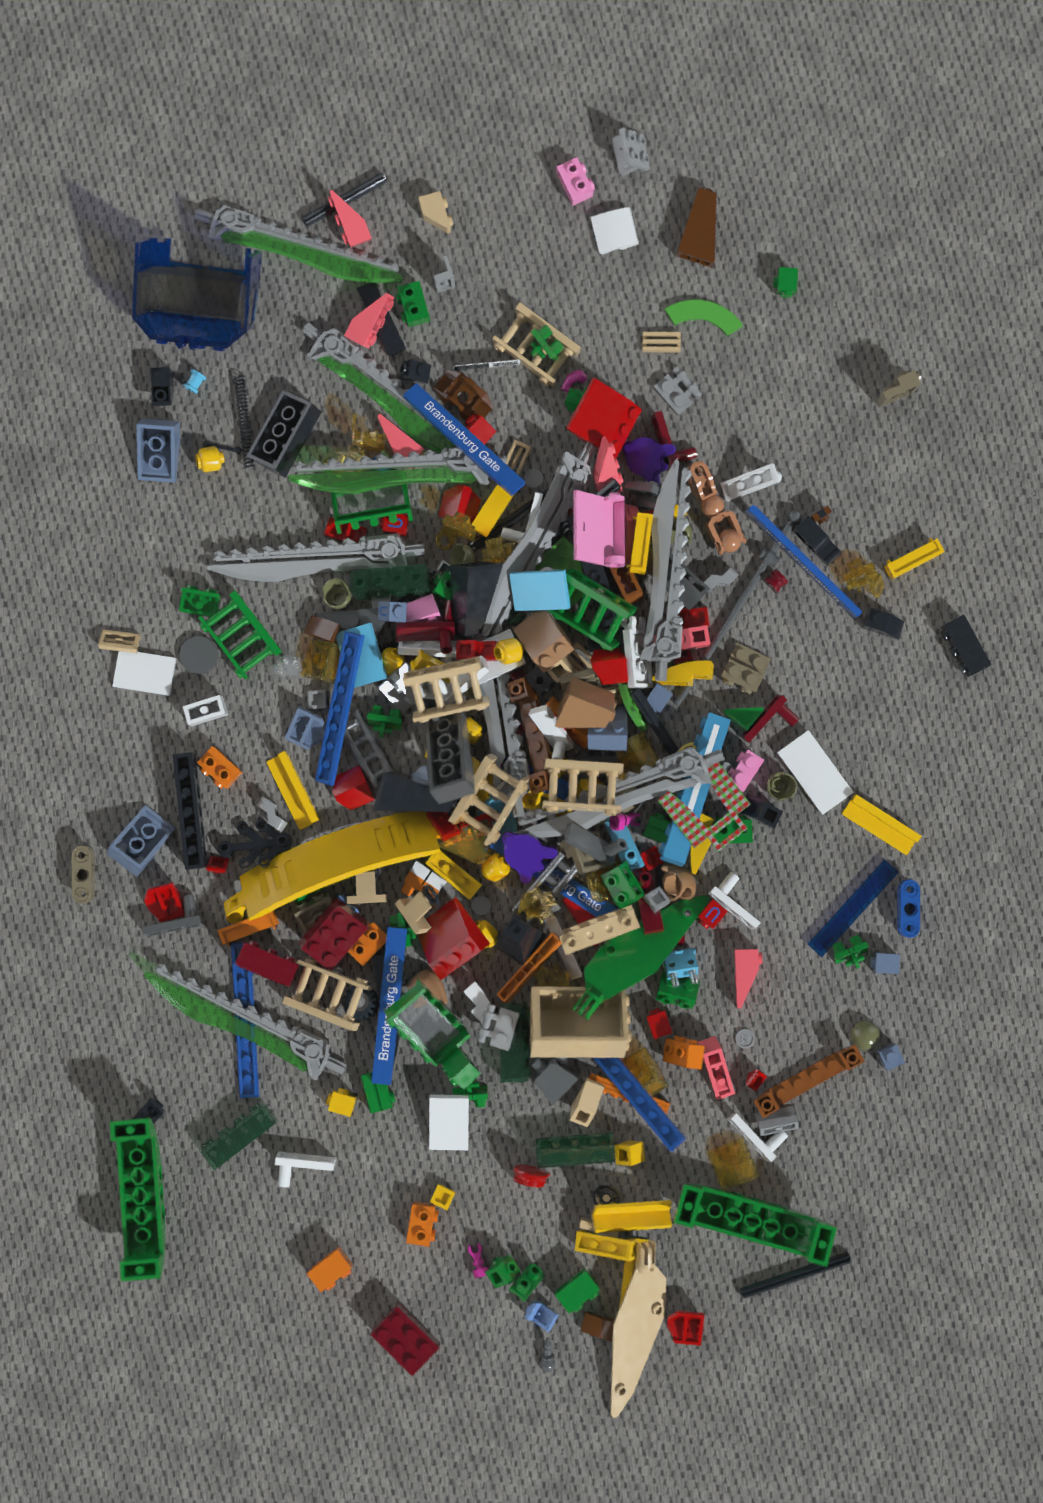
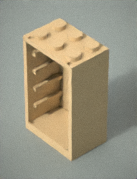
M531 987L529 1004L531 1057L624 1058L626 1050H629V1042H631V1030H628L630 1012H627L629 995H626L625 990L603 1001L587 1021L584 1019L587 1012L583 1016L578 1014L582 1005L576 1012L572 1010L586 991V987Z

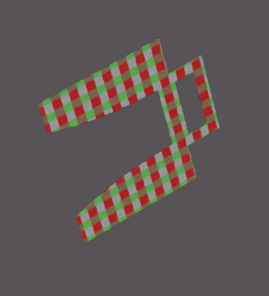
M718 762L708 766L707 769L712 780L711 784L729 813L707 829L700 819L671 792H667L658 801L693 848L708 838L719 852L748 829L737 814L748 807L750 803ZM735 820L740 828L721 843H718L714 835Z

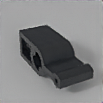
M809 516L793 530L813 553L817 554L827 566L842 553L833 544L828 535Z

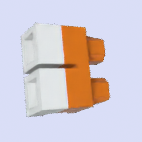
M416 861L404 880L405 884L401 892L410 897L415 889L422 892V887L428 884L438 894L447 881L432 872L422 886L431 870Z

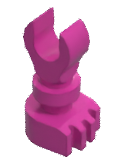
M631 812L629 815L617 813L616 816H610L609 828H612L614 831H620L627 825L637 827L641 823L634 822L635 817L641 815L635 812Z
M477 1243L479 1250L476 1253L472 1252L470 1245L468 1247V1252L474 1260L472 1262L473 1266L476 1267V1269L472 1270L474 1278L486 1276L485 1272L490 1268L483 1267L484 1259H481L482 1247L479 1243Z

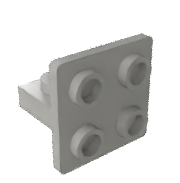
M623 127L620 128V135L612 138L619 175H627L638 169L650 170V159L647 154L646 139L643 134Z
M404 662L378 686L398 710H401V713H404L410 706H416L412 687H404L403 673L411 671V666L407 662Z

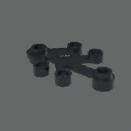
M259 819L256 822L258 831L265 832L272 838L264 840L252 831L245 821H241L237 824L238 832L245 834L252 841L231 844L229 841H222L219 843L217 850L220 856L224 858L232 856L236 851L252 850L246 858H242L239 861L240 868L246 871L251 868L252 863L265 848L272 847L267 855H262L258 859L260 867L268 868L273 858L280 851H287L292 846V838L285 832L277 833L268 826L266 820ZM260 823H265L263 828H259ZM241 825H246L244 830H240ZM281 839L286 840L283 844H280L279 841ZM223 846H228L227 850H222ZM262 860H268L266 864H261ZM247 861L248 865L243 867L242 863Z

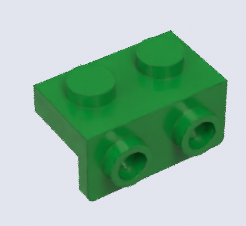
M187 585V588L181 587L182 596L179 612L211 617L219 611L222 596L217 594L216 590L206 589L205 591H200L198 587Z
M662 971L656 1000L664 1004L678 1005L683 1009H693L697 1000L700 980H698L697 984H692L691 978H678L679 986L676 987L675 983V987H673L671 979L667 980L666 972Z

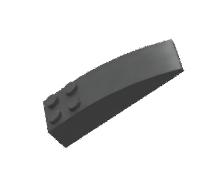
M434 699L424 701L425 709L437 707ZM465 711L431 718L425 722L429 792L438 804L474 794L473 761Z

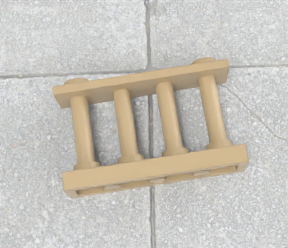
M519 303L515 308L517 319L501 339L497 336L493 337L494 348L501 353L505 351L515 360H520L522 365L540 377L539 381L547 387L549 385L554 387L556 380L552 377L568 356L571 357L573 355L577 357L581 347L522 303ZM526 321L532 325V330L535 328L539 330L541 327L548 325L554 334L547 339V342L552 344L558 339L564 346L563 352L547 373L537 367L542 361L539 355L535 356L531 362L522 356L535 339L531 331L517 350L507 345L522 323H526Z
M479 656L403 673L404 687H412L418 710L413 712V721L424 723L431 718L473 709L483 710L490 706L489 696L482 697L477 677L478 670H481ZM467 673L469 675L475 699L463 701L458 682L460 674ZM446 677L450 679L456 702L444 705L438 682ZM421 683H431L437 707L425 709L419 686Z
M492 753L484 757L474 775L475 793L462 797L448 820L454 825L465 821L488 836L484 842L486 846L496 843L499 839L501 827L520 795L527 791L529 787L527 783L530 779L526 776L518 781L498 768L495 763L498 757ZM489 773L495 774L516 788L511 797H508L487 783L486 777ZM484 789L506 804L501 814L478 799L477 793L479 790ZM470 805L476 806L497 820L492 830L468 815L469 812L467 810Z
M545 759L544 770H548V773H550L549 801H543L542 808L546 809L547 812H558V809L605 812L607 816H616L617 813H620L622 806H615L616 777L622 774L623 764ZM560 771L568 772L569 774L568 803L557 802V781ZM579 772L587 773L589 776L588 804L576 803L577 775H579ZM599 774H606L608 777L607 805L595 804L596 780Z
M630 904L622 909H616L562 929L564 934L559 936L567 955L640 928Z
M307 957L305 960L298 959L297 963L305 966L295 994H292V997L285 996L282 1004L350 1031H357L360 1023L354 1021V1013L363 989L372 990L373 987L367 985L368 981L357 977V980L316 965L317 961ZM313 969L322 974L312 1001L307 1003L302 1001V995ZM331 976L339 979L329 1008L327 1007L325 1010L320 1008L319 1002L328 977ZM347 982L356 986L347 1013L342 1017L337 1015L338 1011L336 1009Z

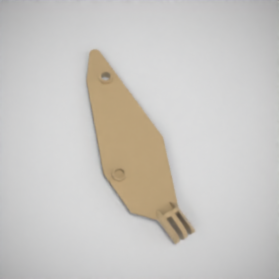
M655 1241L636 1243V1268L613 1323L610 1410L613 1418L619 1416L633 1395L665 1316L666 1277L655 1266Z

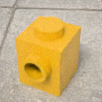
M344 1088L334 1090L332 1094L329 1093L326 1105H329L328 1111L350 1117L357 1096L349 1094L350 1090Z
M628 1140L614 1145L616 1165L633 1166L645 1161L643 1141Z

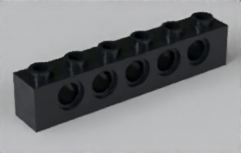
M574 514L566 516L565 519L574 544ZM579 560L585 576L611 591L602 565ZM591 598L596 613L600 604ZM607 608L599 624L600 627L613 623L616 616L614 611Z
M196 753L172 754L185 870L206 868L208 863Z

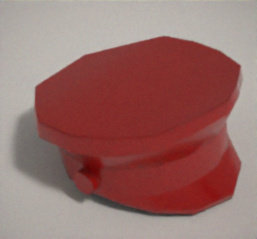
M525 1164L515 1165L513 1168L515 1174L514 1182L529 1187H544L546 1179L550 1176V1172Z

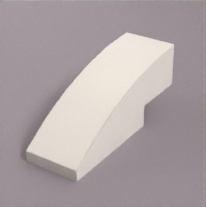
M475 980L464 990V993L476 1005L471 1012L482 1023L484 1019L483 1012L487 1009L490 1001ZM491 1019L490 1030L494 1031L496 1020Z

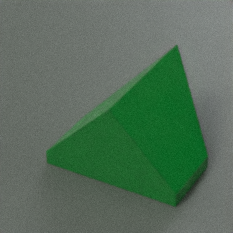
M763 707L724 709L723 715L730 719L742 732H745L763 712Z

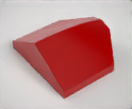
M458 484L444 491L438 516L472 524L478 515L481 499L470 487Z
M614 648L612 651L606 649L594 650L590 662L593 671L599 677L602 685L628 682L627 659L619 648Z
M360 765L336 775L332 792L336 801L341 805L354 810L375 800Z
M173 882L147 889L144 902L148 911L160 923L185 916L180 892Z
M676 1311L669 1315L667 1318V1328L673 1337L674 1343L701 1346L705 1313Z

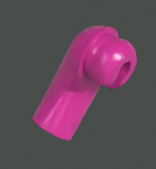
M582 370L569 373L560 389L568 393L573 383H584L587 375Z

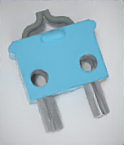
M675 946L662 963L664 964L667 980L671 979L673 987H675V983L676 987L679 986L678 978L690 976L692 984L698 983V964L695 948L684 949Z

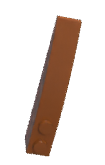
M627 565L618 568L607 567L622 599L630 604L643 600V592L634 573L629 572L630 568H626Z

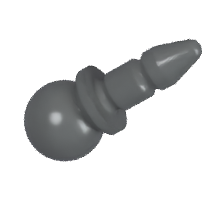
M549 1337L545 1340L544 1353L541 1354L540 1368L547 1373L555 1368V1356L552 1353V1343Z

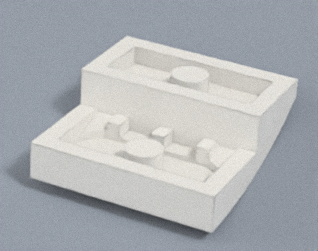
M629 207L591 217L600 254H606L617 249L623 250L639 244Z

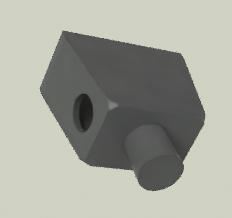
M536 1057L531 1063V1066L537 1071L534 1075L535 1084L553 1105L578 1080V1072L555 1057H551L546 1063L539 1057Z

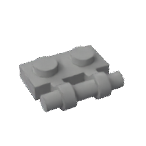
M676 366L672 370L676 375L674 379L667 374L653 388L678 416L693 403L688 398L690 395L693 394L698 399L702 396V393L698 390L697 384H693L687 377L688 374ZM682 382L687 387V390L683 392L677 385L678 383Z
M488 1003L487 1009L483 1012L482 1026L479 1027L477 1032L479 1034L477 1041L484 1043L486 1036L492 1038L491 1046L509 1051L520 1013L501 1007L499 1014L494 1013L495 1005ZM491 1019L497 1021L494 1031L489 1029Z

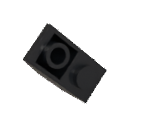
M170 367L151 368L152 406H172L174 372Z
M746 794L745 797L750 805L742 810L741 813L771 829H775L784 811Z

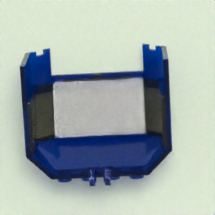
M148 237L135 242L132 318L150 340H156L157 344L175 342V346L179 349H183L189 344L190 350H196V348L205 349L208 346L213 347L215 351H225V349L254 327L261 275L262 251L254 250V253H252L251 248L246 247L244 270L170 261L172 238H165V242H158V238Z

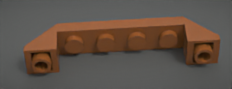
M521 678L509 682L507 685L511 702H517L520 708L534 774L528 775L530 778L531 794L534 795L549 790L550 773H548V770H544L545 759H551L552 757L547 739L529 716L530 709L540 707L539 699L526 678Z
M856 1044L848 1046L767 1089L753 1101L762 1118H765L779 1110V1106L845 1069L849 1071L864 1063L865 1060Z

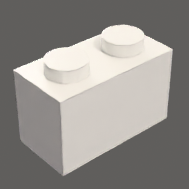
M221 695L182 706L187 723L190 726L228 715L224 699Z

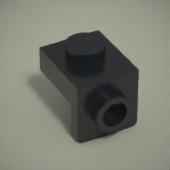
M413 359L403 361L400 366V380H412L428 384L431 365Z
M150 1098L133 1119L150 1118L154 1124L165 1111L163 1109L164 1106L159 1100Z

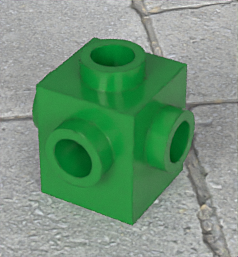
M445 571L442 574L438 573L433 581L435 586L431 593L446 602L452 599L450 571Z
M509 1254L505 1257L501 1255L496 1257L491 1262L493 1265L485 1274L494 1287L499 1288L513 1283L516 1280L515 1276L521 1270Z

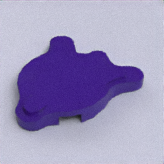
M647 437L625 442L623 452L626 455V461L631 471L643 476L648 483L653 481L660 485V474L668 469L664 458L675 453V445H662L656 440Z
M510 831L503 834L502 841L504 843L505 860L512 868L518 871L520 880L524 884L531 881L534 872L544 869V864L541 862L542 859H551L557 856V849L555 847L543 845L532 834H519Z

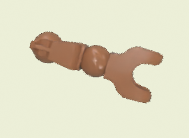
M702 461L694 462L686 467L692 473L691 478L686 483L698 502H701L702 513L709 518L707 519L708 522L705 523V529L715 544L719 555L722 556L723 552H735L739 549L741 542L746 544V538L741 532L738 520L734 512L724 511V501L716 495L718 492L707 465ZM725 517L732 529H725L718 536L714 523L721 522Z

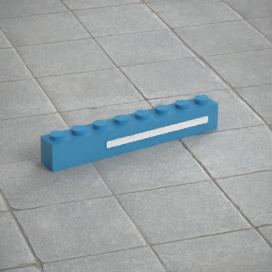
M710 712L706 717H702L699 725L702 730L700 735H696L693 744L696 746L695 750L704 756L722 749L731 720ZM692 776L682 777V780L691 779ZM698 781L694 787L679 790L676 797L700 818L711 783L702 784ZM672 820L671 825L668 824L664 835H667L666 842H662L659 849L660 859L682 867L686 862L691 844Z

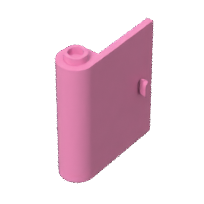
M574 490L575 560L612 568L625 566V497L621 496V493L612 492L609 493V496L602 497Z

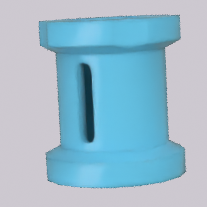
M191 369V375L182 386L197 394V389L202 381L206 380V377L198 371Z

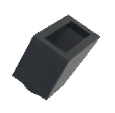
M870 608L867 611L862 628L899 640L904 621L890 613Z

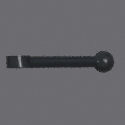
M209 441L203 442L204 447L216 446L218 449L233 451L238 455L242 453L241 447L232 448L212 444Z

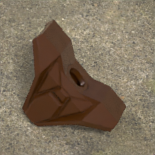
M447 370L432 388L442 403L450 402L460 411V418L464 420L475 414L485 418L493 409L487 392L477 386L471 378H467L463 372ZM460 392H466L469 395L466 402L458 400L457 396Z

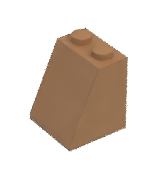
M536 610L513 628L529 656L543 673L574 650L566 632L547 610Z
M572 677L558 706L555 727L606 728L608 722H612L616 711H614L617 704L615 702V693Z

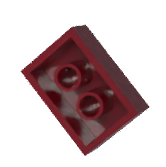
M336 897L299 940L300 948L331 971L368 929L367 921Z
M250 940L249 943L244 942L235 966L283 986L290 987L299 966L295 963L296 959L289 956L281 958L277 956V951L269 948L264 951L259 948L260 944Z
M400 1302L386 1314L372 1329L370 1334L411 1376L440 1348V1342Z

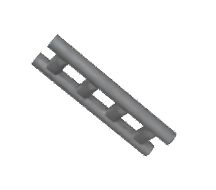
M356 710L352 713L355 719L346 725L344 739L373 789L380 786L377 780L382 778L383 772H394L362 714L359 710ZM359 725L364 735L354 741L349 730ZM369 742L374 752L364 757L358 747ZM378 758L383 769L373 774L368 763Z
M562 851L557 853V856L552 859L512 908L517 914L521 909L530 916L527 920L530 925H533L578 872L575 863L570 867L562 860L566 856ZM557 866L566 873L560 881H557L550 875ZM544 881L554 887L548 896L538 889ZM533 895L542 901L536 910L526 904Z

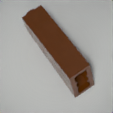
M706 187L698 188L676 256L710 268L713 267L715 261L717 193L713 192L712 189Z

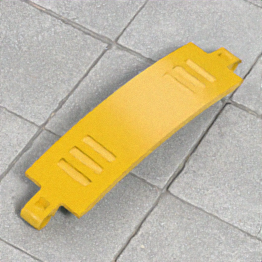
M408 811L393 814L318 837L275 856L268 868H262L258 865L240 875L241 891L228 898L223 904L226 919L229 923H238L243 919V913L246 909L248 919L253 920L303 895L351 876L398 862L435 854L441 851L437 839L441 838L426 817L427 811ZM461 832L459 836L446 840V843H458L462 838Z

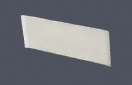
M555 915L543 919L550 933H556L558 936L564 934ZM561 944L557 949L570 975V979L582 977L573 953L566 955Z

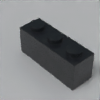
M965 615L941 626V636L945 641L948 640L951 646L949 650L954 658L957 657L959 660V669L963 675L966 674L967 677H970L992 665Z

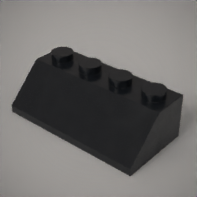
M282 390L246 457L269 471L286 478L322 412L313 403Z

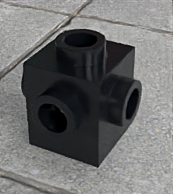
M535 666L524 676L535 693L538 692L540 694L543 691L547 693L554 687L552 683L555 680L547 671L543 673L538 666ZM539 677L543 678V683L539 682Z

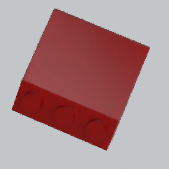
M592 378L566 429L585 444L589 443L595 446V452L597 453L602 437H606L609 443H613L616 451L613 457L617 458L642 409L622 394L596 378Z
M456 897L426 919L431 926L427 933L417 934L428 964L440 981L490 945V942Z

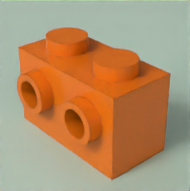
M212 746L197 762L201 766L199 770L206 776L210 774L215 779L213 783L220 789L223 787L229 789L243 773L215 746Z
M367 922L368 929L348 951L362 966L386 943L387 933L375 922H372V924Z
M674 1035V1039L666 1038L662 1061L685 1068L701 1069L705 1046L697 1044V1040Z
M413 1201L406 1243L429 1247L430 1241L434 1242L436 1230L432 1229L433 1222H437L439 1210H435L436 1205Z
M338 1246L311 1267L306 1274L320 1292L325 1289L329 1291L336 1285L335 1281L340 1277L344 1279L352 1272L350 1269L353 1263L341 1247Z

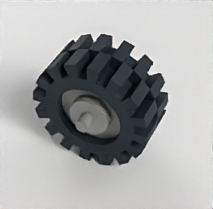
M351 986L350 990L347 989L346 996H343L345 1000L342 1002V1005L345 1007L343 1008L345 1012L348 1010L356 986ZM363 989L353 1016L355 1019L360 1021L368 1020L369 1017L374 1016V1012L377 1013L379 1002L376 991L373 989Z

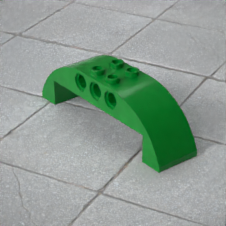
M150 1118L110 1121L111 1142L116 1141L124 1248V1257L119 1261L120 1280L123 1282L160 1279L164 1266L166 1230L162 1165L157 1133Z
M684 1183L674 1218V1223L690 1228H693L694 1225L798 1254L804 1256L809 1262L826 1267L837 1227L800 1211L725 1189L694 1183Z

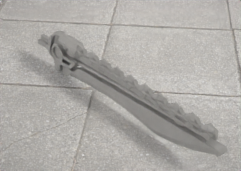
M586 443L578 458L567 451L563 453L562 465L557 467L556 475L533 522L511 555L503 563L481 635L488 636L491 630L495 635L501 633L503 621L511 618L510 609L512 606L514 607L509 574L511 572L535 571L536 564L540 565L543 562V552L551 548L552 537L560 534V523L566 522L567 511L574 508V490L584 492L594 476L590 469L591 467L587 463L596 450L595 446Z
M678 460L674 461L662 484L656 501L651 527L653 586L644 639L646 649L642 650L640 659L656 662L655 681H667L668 662L681 657L683 620L682 617L678 616V613L684 608L683 601L679 600V597L685 591V587L680 583V580L686 575L685 568L683 569L681 564L687 558L686 552L681 549L688 542L687 536L682 534V532L689 525L688 519L683 516L690 509L689 503L684 501V499L691 492L690 487L685 483L692 476L691 470L683 468L680 496L676 497L679 470ZM678 505L667 618L658 627L656 643L653 644L655 628L663 620L674 507Z
M394 533L363 536L359 538L357 543L350 538H346L342 544L331 539L327 541L325 546L317 541L312 542L310 547L299 542L295 544L294 549L282 544L278 546V550H274L267 545L262 548V552L250 547L246 549V553L233 549L229 555H226L218 550L214 552L213 560H243V562L209 564L207 569L234 578L261 582H278L309 574L335 571L391 572L395 568L398 572L406 573L407 556L425 555L424 543L405 545L400 535ZM350 554H365V555H366V556H354V557H334V558H314V559H294V560H273V561H253V562H251V559L310 557V556H330V555H350Z
M491 630L490 637L495 636V634H493ZM481 633L474 634V638H470V640L476 641L488 639L487 636H483ZM508 673L497 677L509 757L504 763V772L520 781L522 778L528 777L530 773L527 758H525L526 754L524 751L519 750L523 738L521 735L516 734L520 723L517 719L512 718L516 706L514 703H509L510 694L506 684L510 676ZM492 679L480 684L482 697L489 696L490 706L483 709L487 724L490 753L498 757L495 763L501 769V765L505 760V752L494 681ZM493 774V785L496 789L511 797L516 788L505 781L502 782L501 778ZM530 785L527 791L520 795L512 809L514 818L525 816L522 797L531 791ZM493 796V800H494V801L499 800V799H497L496 797Z
M689 747L663 758V760L659 759L656 762L655 768L644 765L641 768L640 774L629 771L625 775V780L616 778L615 793L665 775L673 779L689 775L692 778L679 782L665 779L615 797V806H622V810L643 801L665 795L667 792L672 793L694 787L698 781L702 784L711 783L712 780L710 779L707 767L725 760L721 749L702 756L693 747ZM602 784L596 786V799L608 795V786ZM583 790L579 793V799L576 798V803H588V791ZM568 796L564 799L565 803H568ZM607 800L597 803V805H607ZM537 808L533 812L534 817L526 815L519 817V826L548 817L549 820L516 833H529L535 837L543 838L565 835L567 825L571 822L587 830L609 816L605 815V812L574 811L556 818V813L565 810L558 809V812H547Z

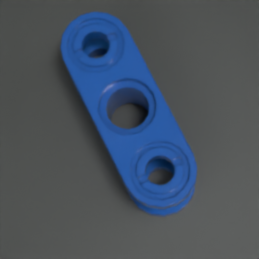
M914 880L901 881L897 889V929L900 935L908 938L917 936L920 931V886ZM908 886L911 888L909 893L906 890ZM908 903L913 907L910 914H907L904 910L905 905ZM907 925L911 927L909 931L906 929Z

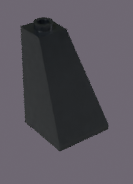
M480 561L450 565L456 635H462L464 639L474 638V634L482 633L502 571V563Z
M398 771L383 772L373 810L450 812L455 810L460 798L438 804L429 792V782Z
M514 914L494 947L523 965L541 945L546 934Z

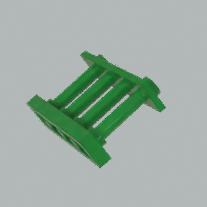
M572 568L566 572L569 600L575 588L584 594L576 613L574 614L567 609L547 611L554 618L564 621L599 643L603 649L612 651L620 643L614 639V636L623 618L628 619L634 615L637 607ZM593 598L599 602L600 606L590 624L583 620L582 616L590 599ZM607 608L615 612L616 616L606 634L599 630L598 626Z
M234 590L229 594L232 598L229 600L230 603L207 620L203 616L198 617L201 621L199 626L205 633L208 631L231 660L236 667L233 670L240 679L244 677L247 680L249 676L246 672L269 654H274L277 657L283 651L238 592ZM239 608L243 613L241 615L242 618L217 635L211 626L233 609L237 610ZM251 623L255 628L252 631L253 634L229 651L223 641L245 624L249 625ZM257 639H263L267 644L264 646L265 649L240 666L234 657Z

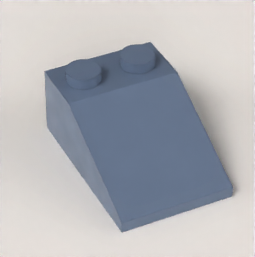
M142 418L136 424L138 480L175 483L180 447V421Z
M624 704L616 705L614 710L616 711L615 717L612 722H608L606 728H588V750H627V709Z
M145 805L109 846L107 855L138 877L176 828Z

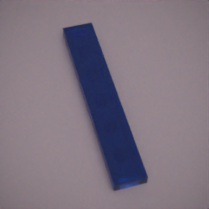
M883 859L807 945L820 957H823L899 872Z

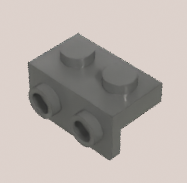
M636 480L635 482L627 481L625 488L637 495L634 506L643 509H655L661 489L660 485L653 481H649V483L641 480Z

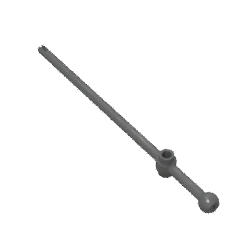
M792 510L788 513L787 523L782 529L786 536L794 525L801 522L802 516L799 512ZM776 542L773 543L769 550L763 548L758 555V558L762 559L760 566L700 661H708L767 567L769 565L775 567L779 562L780 558L776 554L780 546ZM692 686L682 687L674 700L675 705L678 706L682 703Z

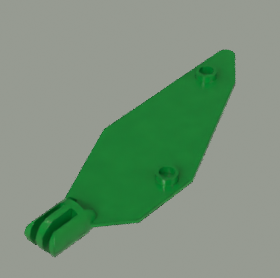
M702 895L689 900H681L661 910L660 913L664 926V931L645 935L641 921L638 923L640 928L606 940L584 969L586 991L572 1010L576 1012L582 1005L578 1014L583 1016L587 1012L584 1019L588 1021L603 1001L653 975L709 903V897ZM684 913H689L690 916L687 917Z

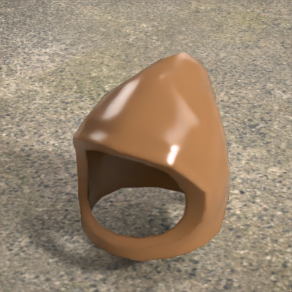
M675 864L663 865L661 867L666 872L662 880V890L670 901L678 898L689 900L695 895L696 882L687 868Z
M422 970L415 974L405 985V987L411 989L419 979L439 1000H442L444 1004L448 1003L444 985L434 971ZM420 996L411 1007L417 1008L428 1002Z

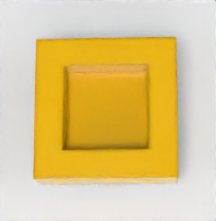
M438 1183L430 1203L448 1210L456 1191Z

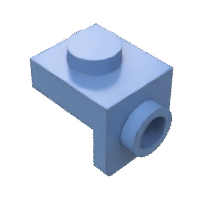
M534 1301L527 1307L525 1319L532 1320L545 1331L550 1332L559 1314L541 1301Z

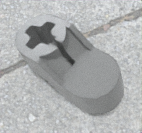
M731 567L722 576L711 575L704 582L710 588L706 593L709 594L717 585L729 586L739 574Z
M262 796L257 806L267 812L268 824L282 832L288 822L277 815V805Z

